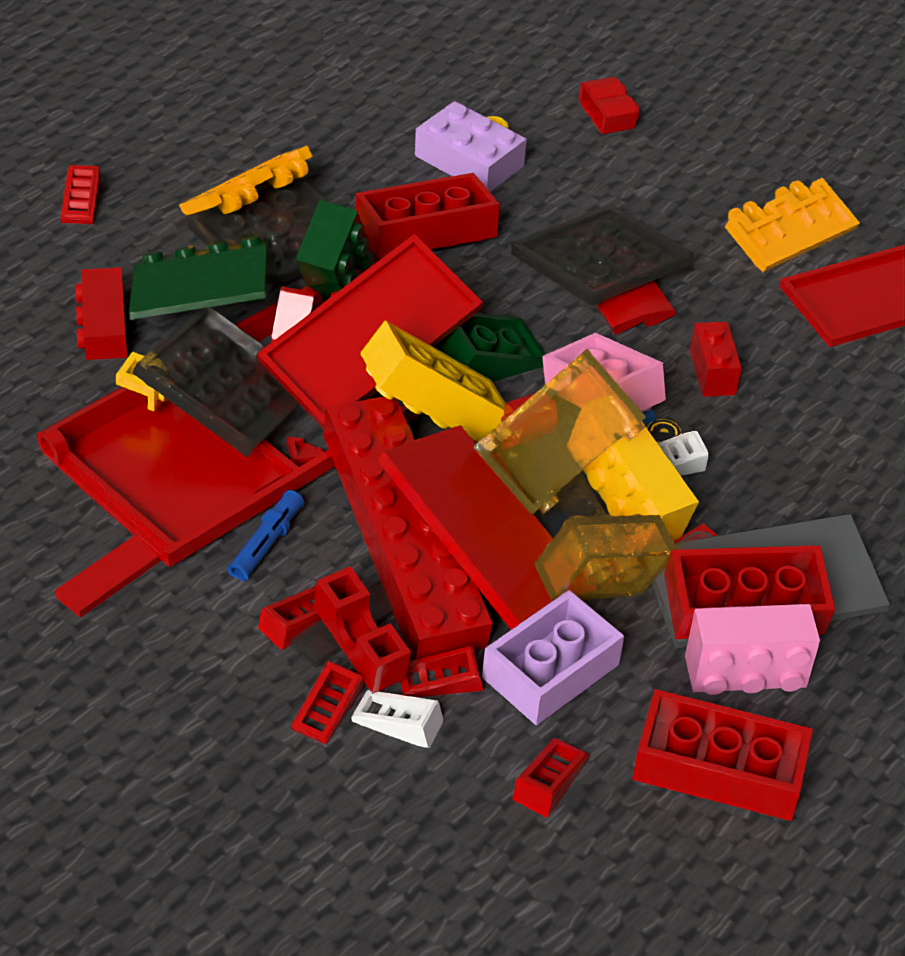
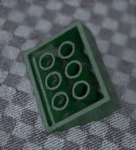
M252 235L241 238V243L228 245L227 240L209 243L207 249L195 250V246H185L175 249L176 254L163 256L162 251L143 254V259H140L134 266L129 309L130 320L266 298L278 278L270 238L261 240L260 235Z

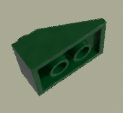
M476 313L434 346L437 350L487 377L492 382L542 368V356L546 355L522 318Z

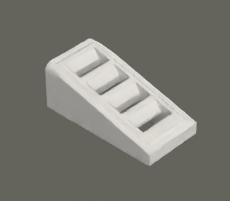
M697 431L687 432L657 443L680 476L706 470L708 451Z
M370 690L366 691L351 717L354 723L425 748L431 747L444 721L437 700L385 692L372 694ZM372 702L382 705L378 714L367 713ZM391 708L396 710L393 716H387ZM406 714L411 715L409 719H404Z

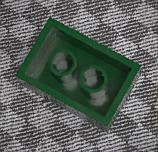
M319 200L295 260L306 286L318 291L323 298V302L331 297V293L340 291L369 269L373 264L374 253L371 251L369 239H367L364 225L357 210Z

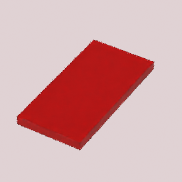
M413 234L258 352L257 358L324 429L326 407L366 400L377 392L375 388L377 383L366 371L367 365L360 352L385 320L434 347L479 312L483 307V302Z
M905 244L782 278L779 287L829 347L905 326Z
M461 425L383 451L377 461L511 630L568 590L582 601L587 600L595 591Z

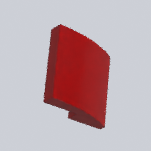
M654 280L620 294L615 293L598 281L585 285L587 294L615 335L641 322L646 327H649L676 315L674 308Z

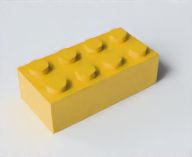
M385 320L360 352L367 365L366 371L377 383L375 386L377 391L390 400L396 397L403 401V404L413 413L420 415L423 412L429 415L431 420L443 429L461 425L473 441L486 447L491 444L503 429L501 418L504 415L506 403L490 379Z
M621 392L586 403L567 448L571 458L579 464L586 474L590 486L597 490L606 503L610 515L617 519L625 531L630 544L635 546L642 556L644 548L671 544L681 538L699 503L695 495Z

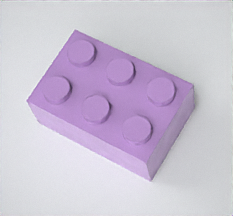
M454 101L416 128L415 156L451 176L474 172L489 192H491L524 167L527 139Z
M568 590L485 648L482 678L537 726L619 665L624 635Z

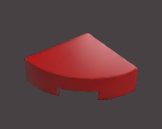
M286 437L289 458L298 467L324 452L318 446L316 448L311 444L305 443L303 438Z

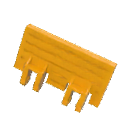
M308 145L280 154L179 204L186 216L217 206L223 214L237 211L243 205L250 204L258 199L259 196L254 186L267 180L276 189L292 183V180L307 175L309 170L306 160L313 156Z
M823 178L814 181L809 189L799 180L791 182L790 190L787 187L778 188L774 193L776 199L767 202L763 210L757 206L755 201H749L743 205V212L738 207L728 211L729 220L725 228L752 262L763 272L849 233L859 226L860 222Z

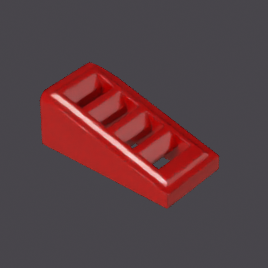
M69 166L61 212V223L93 224L102 185L101 172L98 166ZM70 209H86L87 211H78Z
M316 586L261 609L258 629L281 650L291 646L324 623L314 609V605L310 602L315 599ZM303 607V608H304L306 611H308L309 613L305 614V613H304L301 609H299V608ZM291 615L295 619L291 620L287 616Z
M473 645L409 661L406 679L400 681L402 694L411 697H428L484 690ZM459 668H467V672L460 673ZM451 669L452 676L444 677L443 670ZM427 671H435L436 680L429 681ZM419 672L421 684L413 685L411 673Z
M328 661L293 721L291 730L327 745L365 687L363 676ZM332 683L346 691L342 694L329 688ZM323 695L339 701V704L335 706L321 698ZM317 706L332 713L331 718L313 711L314 708ZM310 718L326 725L322 732L304 723Z
M553 738L516 779L513 800L547 818L588 761L589 754L559 739ZM555 754L571 763L567 766L553 759L552 756ZM547 765L548 767L560 772L561 774L559 775L545 768V766ZM539 777V778H541V779H543V780H545V781L551 783L552 785L549 786V785H547V784H545V783H543V782L537 780V778Z

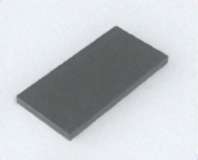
M851 514L644 548L642 559L675 647H687L688 639H675L664 579V572L671 550L820 545L835 606V612L831 621L887 611L890 603Z

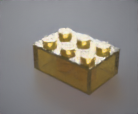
M635 514L632 516L604 515L595 517H582L578 515L569 517L563 523L560 531L546 545L543 553L534 565L551 601H554L568 590L579 599L634 597L645 592L667 565L671 550H676L677 547L660 515Z

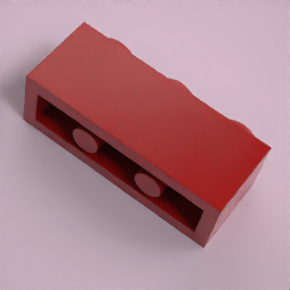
M122 267L81 269L82 283L75 284L76 303H82L81 306H76L77 326H83V328H77L78 349H85L86 360L127 358Z

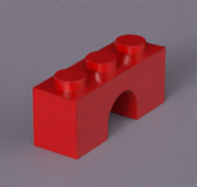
M349 566L317 580L314 609L358 674L363 676L365 684L373 694L406 679L411 651L391 623L380 628L377 627L370 612V593L352 567Z

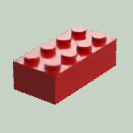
M474 172L356 193L355 210L358 211L361 222L364 225L370 248L378 259H382L413 234L429 249L449 248L457 244L481 242L484 239L497 237L500 204Z
M820 545L671 550L664 572L675 639H689L695 609L810 604L818 634H825L835 612Z
M654 689L637 751L632 780L792 821L800 795L813 729Z

